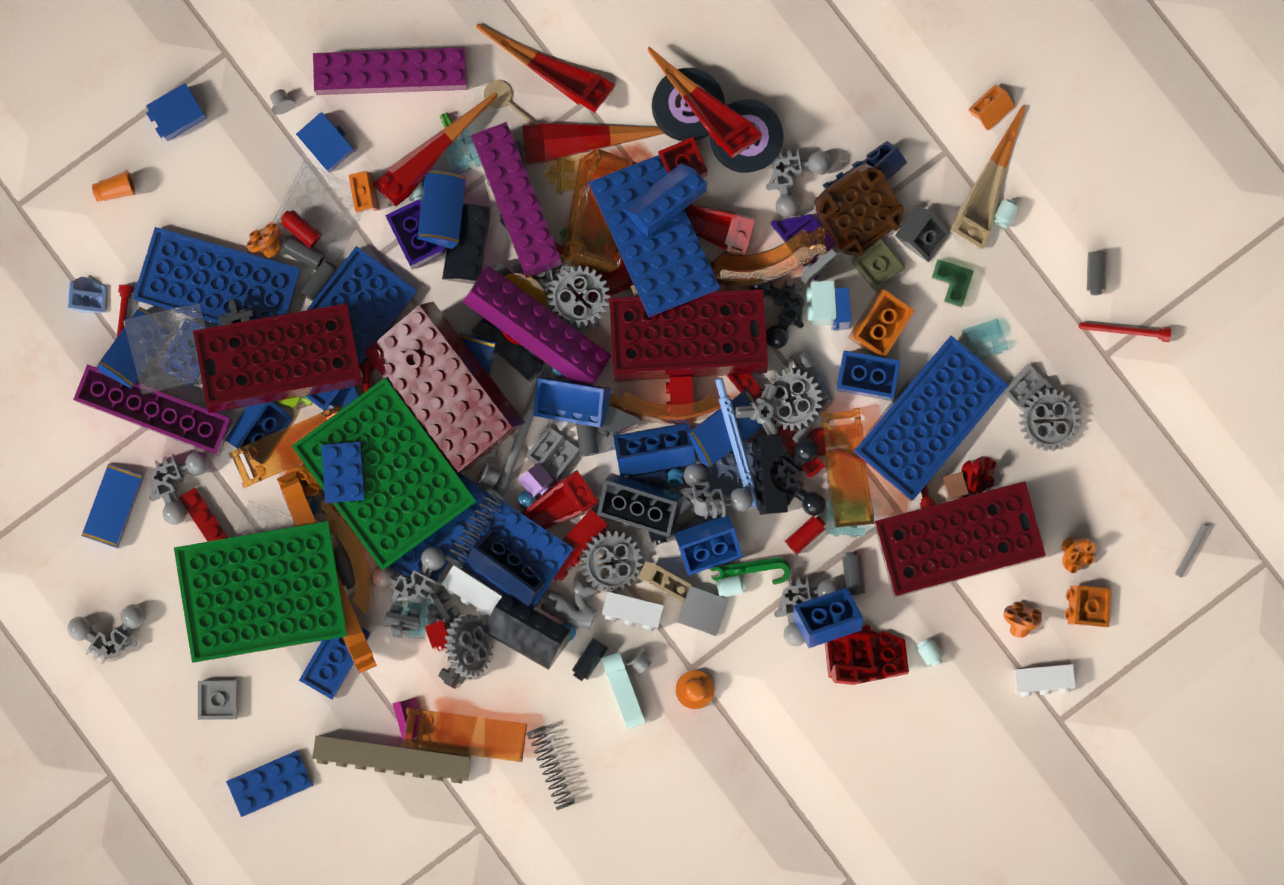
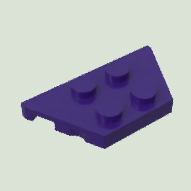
M812 214L772 221L770 223L803 267L807 266L810 262L814 264L817 262L819 254L824 250L828 252L834 247V242ZM817 275L813 280L816 281L819 275Z

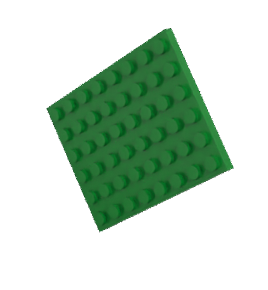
M386 378L382 379L292 445L294 451L324 490L321 445L361 442L365 500L333 504L382 571L476 503V500Z
M328 521L174 547L192 663L347 637Z

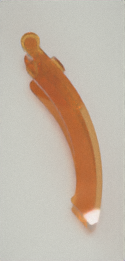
M822 227L816 228L811 233L801 230L783 244L760 253L743 256L724 252L711 262V269L717 282L720 284L751 285L771 281L796 270L804 263L808 264L815 255L824 254L827 250L824 243L826 231Z
M628 392L624 393L622 398L611 394L609 405L639 419L659 424H682L700 421L708 418L721 408L719 399L711 395H707L703 400L683 405L658 404Z
M339 405L228 453L230 459L233 458L241 476L243 488L286 471L291 466L302 464L303 461L294 451L292 445L340 411ZM242 453L254 477L252 479L249 478L241 460L240 454Z
M853 408L851 411L829 413L821 411L826 474L835 526L837 528L874 524V510L866 462L854 452L855 448L864 439L860 408ZM854 418V423L829 426V420Z
M323 500L321 508L328 515L325 522H329L330 530L340 540L352 563L355 576V596L352 600L365 615L369 616L373 606L374 587L367 554L360 540L348 526L341 513L337 514L335 505L333 503H325V500Z
M413 708L406 709L408 716L405 738L402 741L401 747L522 762L527 730L526 723ZM415 715H420L416 742H412Z

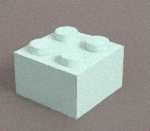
M834 281L811 282L810 287H807L806 302H810V306L807 309V319L811 321V326L832 325L836 319Z

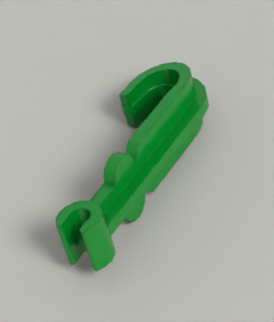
M781 557L723 566L718 565L710 568L711 571H719L717 575H711V578L715 581L721 580L724 577L783 569L784 574L772 580L774 585L785 582L789 578L791 570L789 563Z

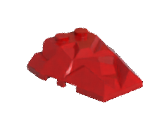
M865 624L861 631L826 642L825 652L828 677L832 678L834 683L857 685L907 675L909 667L905 639L885 631L881 633L870 630L871 626Z

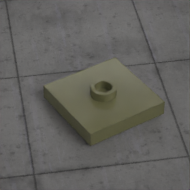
M879 239L864 251L865 254L858 256L851 262L875 292L905 269V266L882 239Z

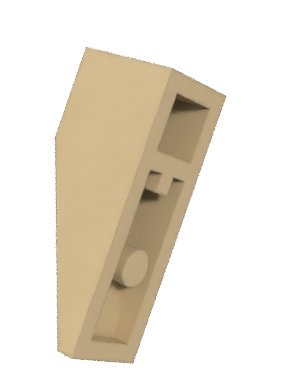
M647 561L638 576V579L683 603L689 587H695L658 565Z

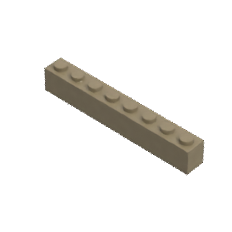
M315 736L312 759H317L316 763L328 765V761L336 762V766L347 767L348 764H353L355 769L366 770L367 767H374L375 772L385 773L386 769L394 770L393 774L405 776V772L413 773L412 777L424 778V775H431V780L443 781L445 777L451 778L452 783L462 784L463 780L467 781L470 757L323 736Z

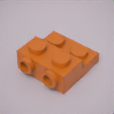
M1079 585L1070 586V589L1066 592L1069 608L1065 611V619L1068 620V624L1109 627L1111 589Z

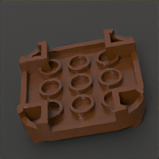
M868 163L856 167L826 188L814 201L817 216L835 246L847 255L861 256L865 254L863 250L891 230L897 231L901 227L900 222L905 212L886 181L885 175Z

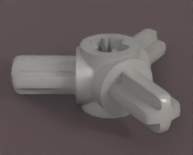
M768 383L761 398H757L749 406L736 407L734 411L736 418L750 417L759 424L762 423L768 436L776 435L778 429L772 420L773 405L771 402L777 387Z

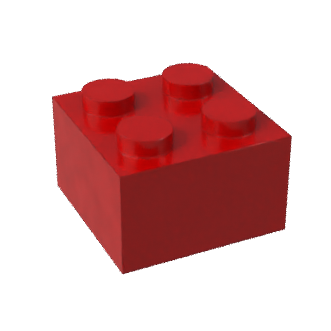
M693 137L658 151V155L667 173L682 163L695 169L702 178L708 176V170Z

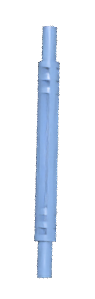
M717 378L715 381L720 395L718 399L743 487L750 491L753 496L751 508L757 507V498L754 491L755 484L730 395H727L723 378Z

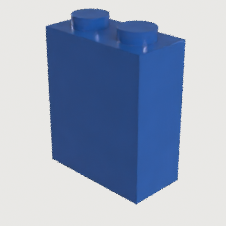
M186 83L146 105L149 110L146 114L151 122H156L158 127L155 129L160 138L164 137L167 141L207 119Z

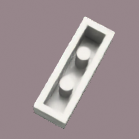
M453 565L441 584L449 594H457L461 597L460 600L469 606L471 604L477 607V611L484 616L487 614L491 615L494 607L503 596L502 593L457 565Z
M607 591L602 615L605 616V620L616 622V619L624 620L623 624L635 627L636 623L643 625L642 629L653 631L654 628L658 629L664 605Z
M1073 664L1013 670L1015 693H1020L1021 697L1032 696V692L1040 691V695L1052 694L1051 690L1067 693L1071 692L1070 688H1075Z

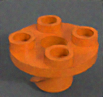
M270 222L263 229L252 231L249 234L250 239L246 245L247 249L250 252H263L267 258L276 256L281 250L278 240L281 229L275 222Z
M304 463L302 466H291L287 470L286 474L295 471L305 496H315L320 492L322 487Z
M1075 536L1068 537L1061 545V549L1064 552L1062 565L1072 574L1086 565H1091L1096 559L1094 556L1096 544L1089 538L1077 540Z
M1018 601L1014 602L1013 605L1007 606L1003 613L1004 619L1011 624L1010 633L1018 638L1026 637L1032 629L1040 627L1042 622V612L1040 610L1027 607Z
M689 671L684 673L677 681L676 696L683 706L689 709H700L708 705L712 700L714 685L711 678L704 672Z

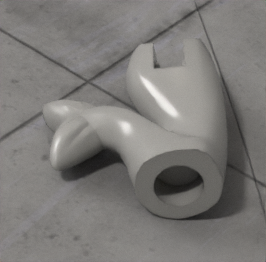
M804 350L799 352L804 367L800 368L793 356L788 358V366L794 369L795 374L798 369L802 371L801 375L808 372V379L814 377L813 384H820L816 388L823 391L818 395L819 397L824 398V400L829 397L817 367ZM787 385V389L789 390L791 399H789L788 402L794 405V400H796V397H793L791 395L790 385ZM795 385V392H802L803 385ZM779 388L778 391L785 395L784 389Z
M574 577L575 602L578 609H575L562 594L554 591L547 592L545 596L553 601H557V604L553 608L542 603L541 609L544 612L566 623L590 629L597 610L587 603L586 598L598 592L596 588L584 587L581 580Z

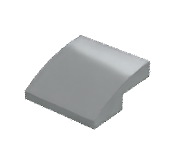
M1027 364L1008 383L1009 386L1003 393L1024 413L1025 411L1021 407L1028 406L1025 400L1032 401L1031 394L1038 397L1037 391H1041L1044 394L1045 389H1049L1051 394L1054 387L1045 378H1042L1030 364ZM1041 406L1036 409V414L1042 408Z
M548 426L525 457L535 465L539 463L552 478L559 481L580 454L579 448Z
M690 586L677 623L717 636L729 600Z

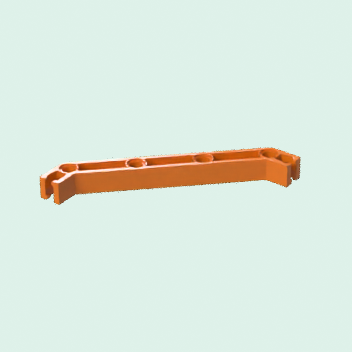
M295 471L277 478L295 526L316 523ZM337 573L347 637H343L358 672L362 673L376 667L377 664Z

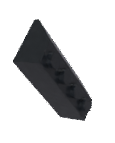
M463 204L459 243L453 249L447 248L442 280L474 284L481 275L491 207Z
M611 473L604 481L597 515L670 537L679 516L684 495Z
M506 593L494 607L483 630L485 634L548 670L569 643L571 630Z

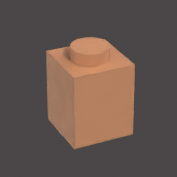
M963 472L947 475L942 478L948 500H956L968 495Z

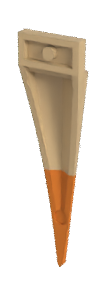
M1021 106L957 212L958 216L950 232L978 249L984 248L991 234L1006 168L1026 106Z

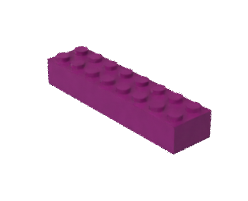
M465 48L313 53L314 92L316 95L467 90Z
M507 122L472 134L474 147L525 278L562 265Z
M490 266L485 268L462 301L572 382L593 385L612 357L607 351Z
M88 364L73 398L79 404L216 456H220L225 438L233 423L231 418L215 412L208 413L205 408L144 385L135 383L131 389L98 371V368Z

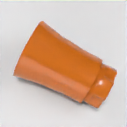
M128 170L92 184V192L97 202L136 195L134 182Z

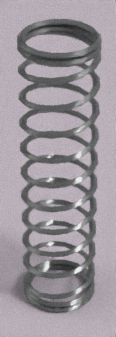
M489 488L487 492L491 496H493L498 502L487 497L483 498L495 509L488 507L482 503H479V505L490 515H487L479 510H475V512L479 516H481L486 522L471 516V519L475 521L483 529L474 526L470 523L466 524L478 535L473 534L465 529H462V531L467 536H469L474 542L462 536H458V538L471 549L454 542V545H456L466 555L459 553L453 549H450V551L454 555H456L461 561H458L449 555L445 556L447 560H449L450 562H452L460 568H463V564H465V561L459 555L464 556L466 558H468L469 554L462 548H465L469 551L472 550V547L466 541L472 544L477 543V541L469 534L478 538H482V535L474 528L484 532L486 531V529L478 521L486 525H491L490 522L481 514L492 519L495 518L494 515L486 508L493 510L495 512H499L497 507H495L491 502L496 503L498 505H503V503L498 498H500L503 501H506L507 499L506 497H504L497 491L493 490L492 488Z
M541 726L539 728L527 732L526 734L528 736V739L541 737L531 743L530 746L542 745L541 747L534 750L533 753L536 754L548 751L542 754L541 756L537 757L536 759L537 761L549 759L546 762L542 763L539 766V768L552 766L551 768L545 770L542 773V775L556 773L545 780L546 783L559 780L556 783L550 785L548 787V790L563 787L550 795L551 797L564 795L553 802V804L564 803L562 805L555 807L558 811L560 809L575 804V800L568 799L558 802L559 800L570 795L571 792L568 791L556 794L559 791L568 787V784L553 787L554 785L565 780L566 777H560L549 780L554 776L560 774L563 770H556L553 772L546 773L549 770L558 766L560 763L557 762L543 766L544 764L555 759L557 755L541 758L554 750V748H549L538 751L539 749L550 744L551 741H545L542 743L534 744L548 736V733L531 737L534 734L546 729L545 726Z

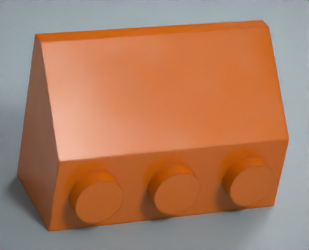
M878 290L848 338L863 349L885 358L915 310L886 290Z

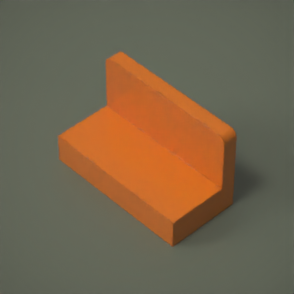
M995 84L968 111L972 116L979 119L984 128L989 131L1015 105L1008 93Z
M368 171L349 174L355 212L358 213L371 209L379 211L377 192L373 185L375 182L373 174Z

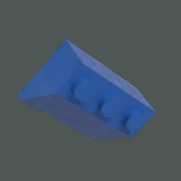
M273 402L247 406L225 438V441L262 465L293 420V417Z

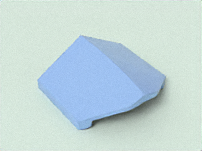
M79 277L69 283L68 309L83 313H105L106 287L88 277Z

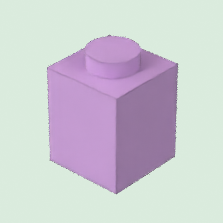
M537 463L527 470L518 481L534 498L539 493L543 495L550 489L548 485L553 481V478Z

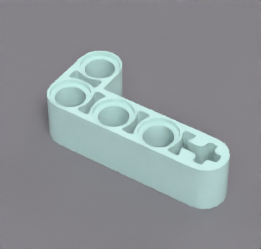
M616 652L601 658L627 730L645 724L646 722L620 653Z

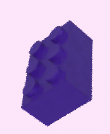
M420 199L385 215L411 270L446 254L443 246L417 239L422 204Z

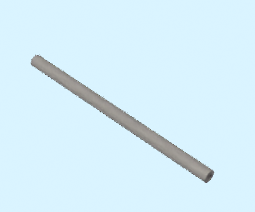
M544 362L538 378L549 377L552 367ZM536 385L523 416L525 424L518 429L495 490L503 496L534 417Z

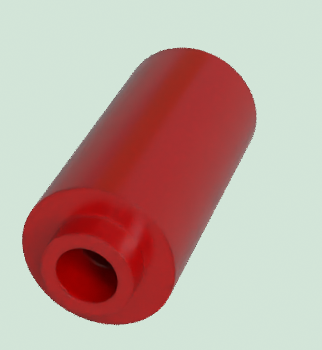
M287 210L282 215L281 225L310 249L321 239L322 233L296 211Z
M812 516L784 542L798 555L826 530L824 527L826 523L821 517Z

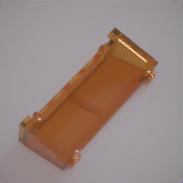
M598 148L579 160L561 264L572 265L573 267H577L580 264L581 268H585L587 265L589 269L594 268L595 270L612 272L620 267L622 257L617 251V246L591 191L589 181L634 165L636 162Z

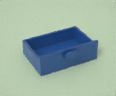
M322 112L296 133L298 138L329 173L356 151L345 139L344 135L346 133L339 125L335 127Z
M835 288L836 319L833 321L831 330L839 331L848 329L851 323L849 288Z

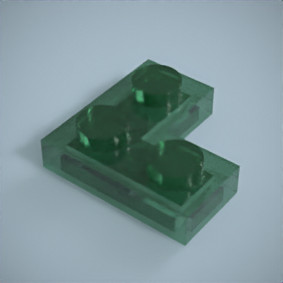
M937 259L931 278L948 283L949 287L944 302L962 308L974 271Z

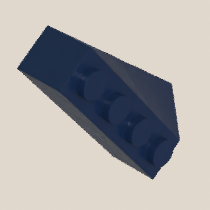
M886 141L868 153L865 160L852 164V169L844 174L843 172L836 175V180L830 184L827 181L822 186L825 189L856 167L866 163L879 169L885 175L886 181H888L901 170L907 161L896 146Z
M493 526L473 546L467 562L529 606L538 597L545 581L529 564H525L522 561V556L508 546L509 542L505 538L502 539L497 534L498 530Z

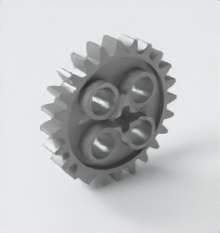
M578 264L576 270H574L572 265H570V271L563 268L564 274L556 273L559 279H552L555 286L548 287L553 291V293L547 294L549 298H553L548 303L549 305H555L551 311H558L556 315L558 317L563 316L562 319L565 322L569 320V325L571 326L574 322H576L577 327H580L581 322H584V325L587 326L588 320L595 323L594 317L596 316L600 319L599 312H606L603 305H609L605 300L610 298V295L605 293L609 290V287L603 286L606 280H600L602 277L601 273L595 276L596 270L594 268L589 272L588 265L585 266L584 270L581 269L580 264ZM577 278L584 279V284L580 287L574 285V281ZM569 283L577 293H582L583 299L591 305V308H588L580 298H576L574 292L566 284ZM564 291L570 293V297L567 300L560 298L561 293ZM590 292H596L597 298L589 300L587 295ZM576 305H582L584 307L581 313H575L573 311Z
M790 368L789 374L786 370H782V376L779 373H775L777 379L769 378L772 385L777 387V390L783 388L785 391L783 398H778L775 393L771 402L773 405L772 420L773 422L777 421L776 427L779 428L783 424V430H787L788 426H790L791 431L795 430V426L802 430V424L809 427V420L815 422L813 415L820 416V413L816 411L817 408H823V406L818 404L819 401L824 400V398L818 396L823 391L816 389L820 384H813L815 378L810 377L808 379V372L801 375L802 371L800 369L797 370L796 374L792 368ZM787 383L790 384L791 395L793 397H796V400H794V405L798 412V416H795L793 404L788 402V400L791 399L789 390L787 389ZM797 383L803 384V390L800 393H796L794 389ZM806 401L809 407L806 411L802 412L800 404ZM785 406H788L790 409V414L787 417L781 414Z
M1045 389L1044 394L1041 391H1037L1038 397L1031 394L1032 401L1025 400L1028 406L1021 407L1025 412L1024 414H1019L1023 421L1018 422V424L1024 425L1020 432H1026L1027 434L1024 436V439L1031 438L1029 444L1033 445L1036 443L1037 449H1040L1041 446L1044 451H1047L1048 447H1050L1051 451H1055V446L1058 449H1062V443L1069 445L1067 439L1074 440L1075 438L1072 433L1079 432L1075 429V426L1081 425L1076 422V419L1081 418V416L1075 414L1079 408H1073L1076 402H1069L1070 395L1063 397V391H1060L1058 394L1056 389H1052L1051 394L1049 389ZM1057 404H1060L1062 408L1059 414H1056L1054 411ZM1041 406L1043 413L1038 417L1036 409ZM1063 416L1066 417L1065 420L1050 421V423H1048V422L1034 423V422H1033L1034 420H1038V419H1049L1050 417H1053V418H1059V417H1063ZM1062 423L1063 431L1058 433L1056 427ZM1043 425L1045 432L1040 436L1038 428Z
M606 530L605 536L599 532V538L596 539L592 536L593 543L586 542L589 548L582 549L586 553V556L580 557V559L585 561L580 567L586 568L582 574L589 575L586 581H593L591 586L595 588L598 585V590L600 591L604 587L606 592H610L612 588L616 593L618 587L625 590L624 584L631 586L629 580L633 579L636 581L637 579L634 574H640L637 567L643 564L638 562V560L643 558V556L637 553L641 549L635 547L637 542L631 541L632 537L629 535L625 537L624 532H620L618 535V532L613 530L611 535ZM623 546V552L620 555H616L617 547ZM600 549H604V556L598 558L597 552ZM625 557L628 558L626 561H613L612 565L606 563L611 561V558L615 560L624 559ZM596 562H605V563H601V564L595 565ZM621 565H625V571L619 574L618 568ZM602 568H607L606 575L600 577V570Z
M460 615L459 618H454V622L450 623L451 629H447L449 636H445V639L448 640V643L444 644L445 647H448V651L445 654L450 656L447 661H452L451 668H456L455 673H460L461 677H477L479 674H483L484 669H488L486 663H491L489 656H493V653L490 652V649L493 648V645H490V641L493 638H489L483 630L486 624H482L483 619H478L477 615Z

